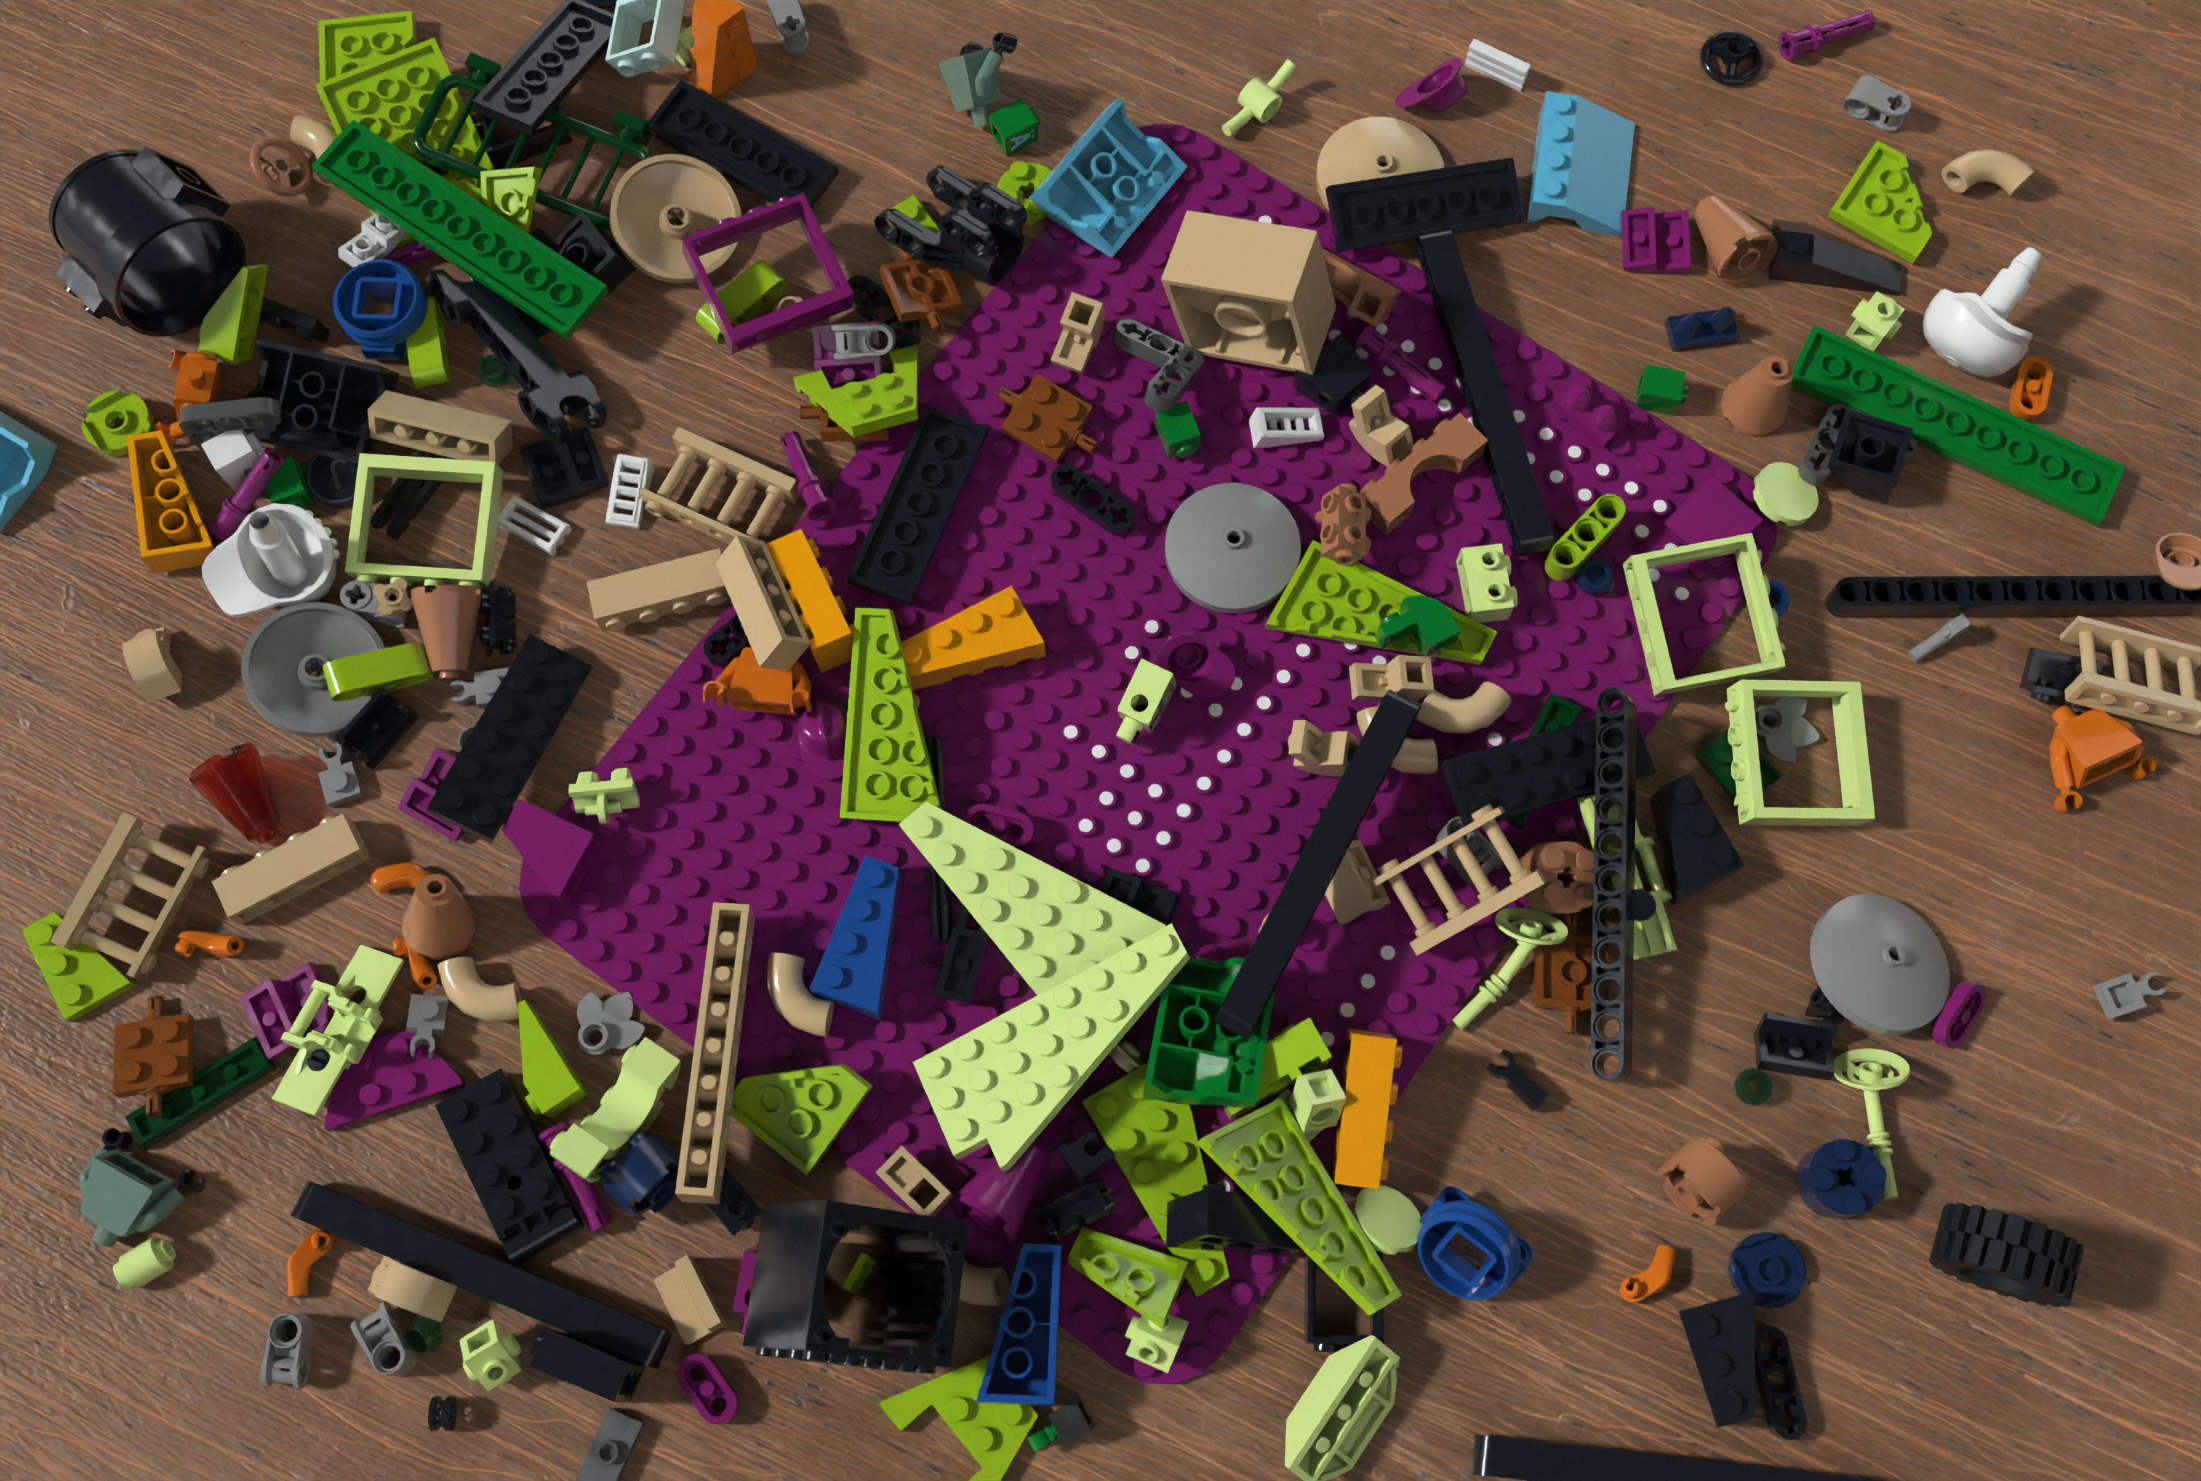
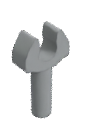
M1961 614L1948 622L1938 632L1909 650L1908 655L1914 662H1918L1946 642H1950L1958 637L1972 624L1964 614Z

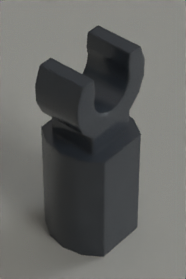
M1504 1049L1499 1055L1505 1060L1506 1068L1503 1070L1498 1069L1491 1062L1486 1069L1491 1076L1497 1079L1503 1078L1507 1082L1505 1086L1531 1111H1534L1550 1093L1525 1069H1519L1516 1066L1514 1056Z

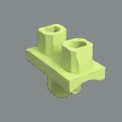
M628 768L614 769L611 772L610 781H600L598 774L593 771L579 772L576 784H569L568 794L573 799L576 814L585 813L586 816L598 815L600 824H609L611 813H621L622 809L640 808V797Z

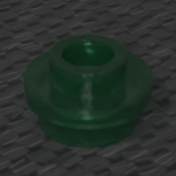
M495 355L484 357L479 364L478 376L482 383L488 387H500L507 383L511 377L510 373ZM500 370L496 375H491L493 371Z
M1751 1068L1742 1071L1736 1077L1734 1089L1737 1097L1743 1103L1757 1106L1765 1103L1770 1098L1772 1083L1763 1071ZM1748 1081L1754 1082L1757 1085L1758 1091L1756 1094L1748 1091Z
M418 1315L410 1321L405 1336L407 1342L415 1351L425 1353L433 1351L441 1345L442 1330L436 1320Z

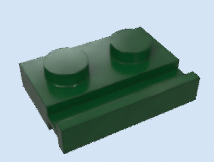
M1727 729L1698 751L1694 757L1734 801L1737 794L1735 780L1731 775L1733 752L1732 745L1728 741ZM1759 750L1762 791H1765L1782 775Z

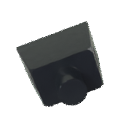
M1340 333L1322 348L1313 375L1295 370L1293 387L1331 415H1338L1347 406L1352 408L1351 405L1365 394V391L1369 388L1371 372L1347 339Z

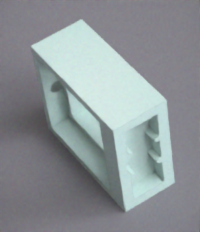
M617 0L605 61L626 78L674 64L685 0ZM654 20L650 43L638 46L642 23Z

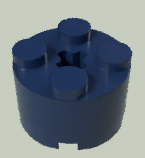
M644 1132L636 1135L628 1144L627 1148L629 1150L619 1160H613L607 1164L600 1175L605 1180L604 1189L637 1222L646 1219L643 1213L651 1209L656 1214L676 1196L675 1190L680 1155L660 1135L647 1136Z
M1848 1139L1834 1140L1810 1150L1801 1159L1797 1168L1799 1193L1803 1202L1816 1214L1832 1219L1848 1218L1872 1209L1883 1194L1887 1178L1886 1170L1875 1154L1861 1143ZM1837 1173H1839L1842 1176V1182L1844 1183L1843 1186H1840L1838 1184V1182L1840 1181V1176Z

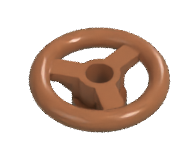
M266 136L253 144L249 155L250 165L254 175L265 188L285 197L298 196L307 190L312 177L310 164L304 153L295 144L277 136ZM267 146H278L287 150L292 155L286 158L275 157L265 151L264 148ZM299 164L302 174L301 180L296 186L291 187L288 174L291 171V167Z

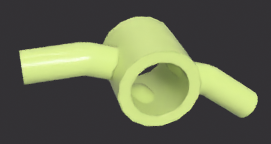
M1287 59L1267 84L1259 77L1249 81L1238 97V103L1244 108L1222 126L1224 134L1231 136L1253 116L1261 123L1271 119L1282 103V97L1276 92L1285 84L1297 66Z

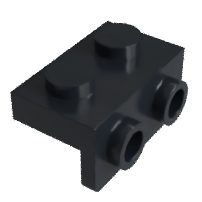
M2030 647L2020 688L2031 691L2030 698L2052 702L2053 696L2065 698V689L2082 673L2080 656ZM2096 660L2097 674L2101 675L2104 661ZM2065 701V704L2087 709L2086 706Z
M1764 1013L1754 1033L1757 1069L1830 1081L1834 1074L1831 1042L1837 1033V1025L1817 1019L1791 1017L1779 1013Z

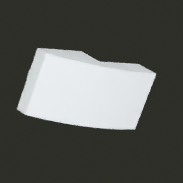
M375 213L361 223L362 232L338 248L339 258L353 268L367 261L384 259L397 246L406 233Z

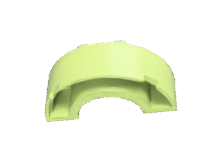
M646 1037L638 1046L632 1045L624 1054L621 1073L617 1083L604 1094L600 1102L601 1107L593 1115H587L580 1125L573 1123L567 1132L561 1131L550 1145V1156L590 1183L599 1181L600 1176L597 1174L613 1160H619L629 1150L627 1148L628 1144L636 1135L648 1131L665 1103L659 1100L665 1088L667 1087L672 1090L676 1083L681 1060Z

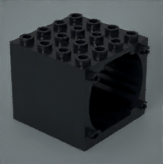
M830 1200L764 1204L743 1346L757 1347L755 1355L822 1362L876 1370L935 1374L936 1367L951 1368L968 1222ZM848 1233L892 1239L890 1252H876L880 1261H886L889 1264L888 1269H882L883 1277H887L886 1284H883L884 1300H882L880 1306L883 1310L882 1315H877L875 1322L881 1323L880 1330H870L865 1337L879 1338L878 1344L851 1343L850 1338L837 1337L829 1324L825 1312L823 1291L826 1269L833 1250L842 1237H845Z

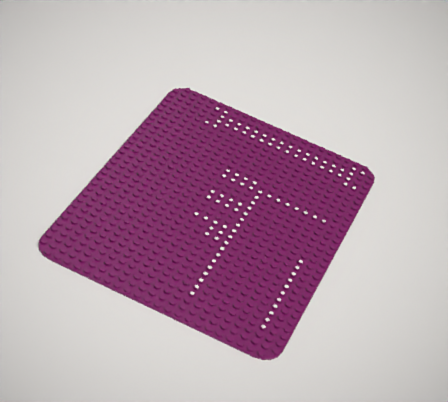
M1151 124L1139 128V130L1146 136L1161 139L1188 167L1113 257L1107 256L1051 219L1020 256L1016 264L1001 282L995 286L918 379V420L890 427L888 440L866 441L826 490L828 496L834 499L837 505L834 515L823 521H813L806 513L791 533L802 529L807 540L810 538L814 539L821 555L816 560L820 568L826 566L834 583L833 586H830L834 597L840 595L848 613L844 615L848 626L854 625L855 608L890 609L894 612L901 642L1012 586L1045 642L1046 657L1035 660L1029 658L1017 661L1015 665L1007 667L1002 665L983 670V673L970 676V674L954 677L951 681L913 690V694L917 695L920 699V705L917 710L924 738L939 737L943 743L946 812L963 821L966 812L976 804H988L1023 813L1033 823L1034 837L1027 847L1020 850L1099 891H1101L1110 868L1142 878L1146 884L1178 894L1180 901L1171 923L1188 955L1221 962L1235 957L1246 959L1259 934L1258 931L1262 926L1263 919L1271 912L1341 777L1309 773L1293 766L1294 757L1288 754V738L1292 733L1293 721L1307 720L1322 732L1348 731L1361 741L1363 737L1358 726L1356 714L1363 709L1378 706V702L1352 700L1349 667L1354 663L1388 664L1398 655H1423L1265 629V625L1282 594L1276 600L1260 609L1234 614L1216 612L1202 607L1189 599L1177 587L1169 573L1165 560L1166 532L1177 508L1197 491L1221 483H1242L1258 487L1272 494L1285 505L1296 522L1301 541L1300 564L1313 540L1321 544L1320 533L1322 524L1316 521L1315 515L1321 510L1322 496L1340 484H1352L1356 486L1357 493H1360L1369 481L1381 479L1385 475L1387 467L1369 455L1353 435L1349 426V422L1355 418L1353 409L1347 406L1338 415H1331L1293 387L1295 372L1202 355L1204 361L1199 376L1176 403L1188 402L1201 434L1200 450H1197L1187 458L1175 457L1168 460L1155 427V411L1147 407L1144 402L1148 384L1161 368L1116 346L1113 342L1116 325L1120 320L1131 319L1185 344L1161 278L1187 210L1316 230L1323 249L1401 290L1387 320L1377 326L1376 330L1389 341L1395 340L1400 346L1399 350L1430 373L1435 379L1446 385L1447 389L1440 399L1433 404L1387 366L1384 368L1382 366L1379 367L1376 364V359L1362 348L1356 349L1354 344L1369 323L1349 313L1344 303L1335 296L1336 309L1323 347L1340 333L1347 339L1371 372L1369 388L1365 393L1375 385L1385 390L1391 415L1410 426L1413 444L1422 438L1425 440L1429 439L1441 421L1445 418L1451 420L1459 413L1472 425L1473 423L1422 271L1382 246L1337 253L1331 218L1328 212L1199 132L1179 124ZM1072 292L1102 302L1105 307V320L1097 347H1093L1083 375L1051 362L1052 355L1063 330L1060 321ZM1478 307L1553 530L1554 544L1603 495L1614 494L1620 497L1625 503L1626 511L1615 532L1587 560H1601L1607 563L1613 572V581L1605 593L1597 596L1588 595L1579 588L1577 584L1579 570L1565 581H1556L1550 578L1545 570V561L1551 550L1522 557L1516 554L1483 455L1459 475L1444 469H1431L1417 475L1410 482L1411 494L1415 501L1410 516L1386 536L1369 520L1366 525V537L1370 538L1371 547L1366 556L1356 562L1425 596L1434 598L1443 605L1466 616L1456 563L1461 548L1502 543L1504 555H1509L1511 561V575H1508L1510 587L1514 586L1516 588L1518 598L1517 607H1514L1509 619L1481 623L1497 631L1481 665L1430 657L1434 690L1451 699H1464L1472 696L1482 683L1490 682L1506 691L1511 698V704L1488 727L1468 734L1443 733L1415 719L1407 737L1411 739L1432 738L1434 740L1438 757L1437 773L1415 774L1402 773L1391 767L1353 839V841H1361L1378 876L1381 875L1378 868L1396 858L1399 864L1434 845L1436 836L1451 819L1460 817L1440 764L1449 759L1528 737L1550 693L1582 707L1575 722L1578 723L1596 718L1597 699L1602 691L1610 687L1620 688L1636 703L1637 724L1643 740L1646 739L1677 692L1654 696L1623 563L1632 555L1687 545L1668 529L1664 523L1711 476L1715 477L1764 520L1752 532L1757 550H1761L1762 553L1761 569L1767 563L1777 539L1776 522L1769 519L1759 509L1753 496L1755 483L1745 473ZM1153 347L1154 349H1157V350H1160V351H1164V350H1162V349H1160V348ZM1039 374L1093 406L1094 412L1086 422L1083 433L1099 442L1097 448L1094 449V453L1090 454L1088 451L1075 445L1065 453L1057 465L1003 433L1001 426L1011 413L1012 406L997 398L1001 387L1005 386L1020 395L1027 390L1035 376ZM1168 377L1171 380L1179 381L1178 379ZM1575 380L1580 382L1605 404L1613 406L1615 412L1627 421L1624 428L1603 449L1552 408L1554 401ZM927 405L988 427L989 434L913 604L909 607L848 584L847 577ZM1256 407L1319 408L1324 438L1321 441L1254 448L1249 419ZM1303 419L1305 430H1309L1308 419ZM1290 421L1292 430H1295L1294 421ZM1280 422L1277 423L1278 430H1281ZM1062 464L1073 465L1129 504L1135 513L1133 530L1125 536H1114L1062 500L1053 492L1051 487V474L1053 470ZM1069 476L1067 479L1061 477V486L1065 484L1073 486L1072 477ZM1074 487V488L1076 489V496H1075V497H1077L1078 492H1079V489H1077L1076 487ZM1096 493L1087 494L1083 499L1084 504L1088 507H1097L1103 501L1102 497ZM1110 503L1108 504V507H1107V511H1108L1109 513H1111V512H1110V505H1111ZM1600 511L1604 517L1613 518L1609 512ZM1112 514L1114 516V524L1117 525L1120 521L1126 523L1124 514L1120 517ZM1578 534L1582 540L1592 541L1588 535ZM1734 553L1730 554L1716 570L1704 559L1649 569L1675 679L1685 678L1690 675L1745 595ZM1556 557L1561 564H1570L1565 557ZM731 603L592 770L598 774L600 781H610L611 772L614 769L628 768L640 797V808L622 809L621 813H611L610 823L600 824L598 815L586 816L585 813L576 814L573 799L570 797L555 816L594 833L602 844L568 905L559 901L524 859L521 868L519 891L525 912L547 938L618 992H629L632 996L631 1001L694 1048L713 902L750 904L755 916L735 1080L740 1083L743 1078L748 1076L846 1064L873 1087L828 1151L907 1211L916 1214L875 1173L901 1146L953 1196L995 1159V1156L989 1144L959 1160L953 1156L913 1062L1032 999L1037 994L988 935L970 1005L934 997L949 942L937 943L933 939L929 862L898 825L901 822L840 818L843 776L835 780L820 779L812 775L805 767L801 756L798 720L806 709L805 706H799L797 716L732 710L726 699L727 694L724 696L723 706L716 705V698H709L706 703L703 702L704 684L709 681H715L726 668L716 667L709 662L704 653V643L710 635L737 615L733 603ZM741 624L738 628V633L746 636ZM1191 631L1201 634L1209 643L1224 652L1232 660L1235 668V680L1231 688L1223 695L1214 698H1200L1177 684L1152 732L1142 729L1135 745L1116 737L1124 720L1120 718L1117 709L1141 658L1158 666V653L1171 634L1175 636L1182 632ZM730 633L731 641H734L735 645L738 646L740 643L736 641L733 633ZM719 644L714 647L715 654L720 653L723 656L727 653L726 648L721 647ZM808 647L796 662L803 665L812 683L811 704L820 700H833L842 704L848 710L851 661L821 673L811 649ZM1426 695L1420 700H1417L1416 702L1422 704L1428 695ZM1620 699L1613 702L1610 706V713L1622 710L1624 700ZM1141 704L1136 707L1135 711L1143 712L1148 705ZM1578 798L1531 811L1522 829L1503 820L1497 821L1518 859L1524 856L1531 849L1530 847L1538 843L1576 841L1585 828ZM979 820L976 827L985 829L988 827L989 822L987 820ZM1478 827L1477 829L1480 831V833L1490 843H1492L1483 827ZM1014 828L1010 832V835L1014 838H1018L1023 834V830L1020 828ZM1439 851L1431 854L1460 904L1465 903L1466 907L1470 908L1479 903L1480 900L1477 895L1480 893L1477 888L1466 883L1458 871ZM865 855L899 867L902 875V885L894 927L892 955H890L882 1022L834 1004L832 1023L827 1037L814 1035L793 1027L776 1011L767 990V965L770 953H785L803 958L805 960L803 982L806 989L814 996L810 986ZM1419 862L1400 872L1429 922L1433 921L1437 927L1449 920L1446 916L1448 910ZM1505 864L1500 869H1493L1487 875L1491 885H1496L1499 891L1512 884L1509 880L1511 874ZM1388 880L1384 881L1382 886L1391 903L1382 909L1365 912L1343 925L1339 924L1324 894L1275 989L1267 1042L1277 1037L1276 1034L1293 1024L1297 1025L1310 1017L1332 1055L1324 1070L1332 1069L1342 1090H1345L1346 1083L1343 1082L1342 1074L1343 1059L1346 1053L1350 1052L1351 1043L1345 1041L1346 1029L1391 1034L1397 1039L1396 1046H1402L1401 1065L1399 1069L1394 1068L1392 1083L1398 1084V1100L1510 937L1497 927L1495 923L1496 914L1506 908H1530L1527 906L1529 904L1523 896L1423 953L1416 955L1410 942L1417 938L1414 932L1417 928ZM950 889L953 930V926H957L963 903ZM970 913L965 928L978 932L980 924ZM1162 992L1121 1039L1123 1042L1128 1039L1141 1051L1142 1055L1139 1058L1144 1064L1149 1062ZM1108 1054L1035 1139L1044 1148L1043 1154L1046 1157V1163L1017 1238L1012 1245H1009L1007 1240L1004 1245L998 1244L969 1226L972 1221L969 1215L964 1212L959 1217L951 1207L950 1201L934 1217L968 1222L965 1255L983 1268L1001 1267L1004 1269L1008 1276L1009 1288L1023 1244L1061 1245L1058 1325L1114 1368L1143 1383L1177 1384L1201 1375L1225 1352L1291 1254L1282 1257L1235 1253V1248L1223 1247L1229 1273L1228 1279L1199 1297L1195 1296L1185 1278L1183 1280L1170 1314L1189 1323L1169 1372H1163L1126 1355L1131 1339L1125 1337L1133 1315L1140 1318L1142 1315L1068 1264L1069 1254L1082 1227L1172 1256L1116 1160L1113 1166L1092 1180L1094 1181L1102 1177L1116 1206L1115 1209L1110 1211V1216L1106 1215L1089 1224L1083 1221L1079 1223V1229L1061 1237L1059 1241L1056 1238L1048 1241L1034 1211L1081 1187L1061 1158L1059 1147L1065 1143L1069 1146L1087 1133L1096 1134V1138L1093 1140L1097 1143L1094 1148L1096 1154L1099 1150L1107 1147L1084 1108L1082 1101L1129 1074ZM1294 1086L1289 1088L1291 1094L1293 1092ZM1280 1094L1232 1120H1229L1222 1105L1190 1104L1198 1141L1204 1136L1272 1103ZM1339 1119L1336 1126L1324 1128L1309 1142L1331 1179L1337 1127L1341 1126V1119ZM1200 1147L1208 1184L1225 1186V1191L1233 1193L1243 1190Z

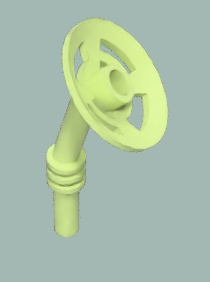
M1513 907L1500 910L1495 918L1497 927L1507 935L1517 939L1519 945L1497 975L1492 974L1490 976L1491 981H1485V987L1482 985L1479 987L1480 992L1456 1015L1452 1022L1460 1030H1463L1490 1002L1495 1003L1497 1001L1496 996L1500 998L1503 995L1501 991L1506 992L1508 990L1507 985L1534 948L1538 947V945H1552L1563 942L1567 938L1568 929L1562 921L1550 914L1529 908ZM1543 925L1550 928L1555 933L1548 934V932L1545 929H1543Z
M1865 1048L1844 1052L1833 1061V1075L1840 1082L1864 1091L1870 1130L1867 1140L1872 1141L1868 1145L1870 1149H1873L1872 1152L1887 1173L1883 1199L1898 1198L1890 1155L1893 1154V1149L1888 1148L1892 1144L1890 1140H1887L1890 1138V1134L1885 1132L1879 1090L1893 1088L1904 1083L1910 1075L1909 1064L1901 1056L1881 1049ZM1868 1061L1861 1063L1858 1067H1856L1853 1064L1856 1062ZM1891 1066L1899 1072V1076L1894 1077V1072L1890 1068ZM1842 1071L1847 1072L1848 1079L1844 1077ZM1882 1073L1887 1075L1888 1078H1882Z

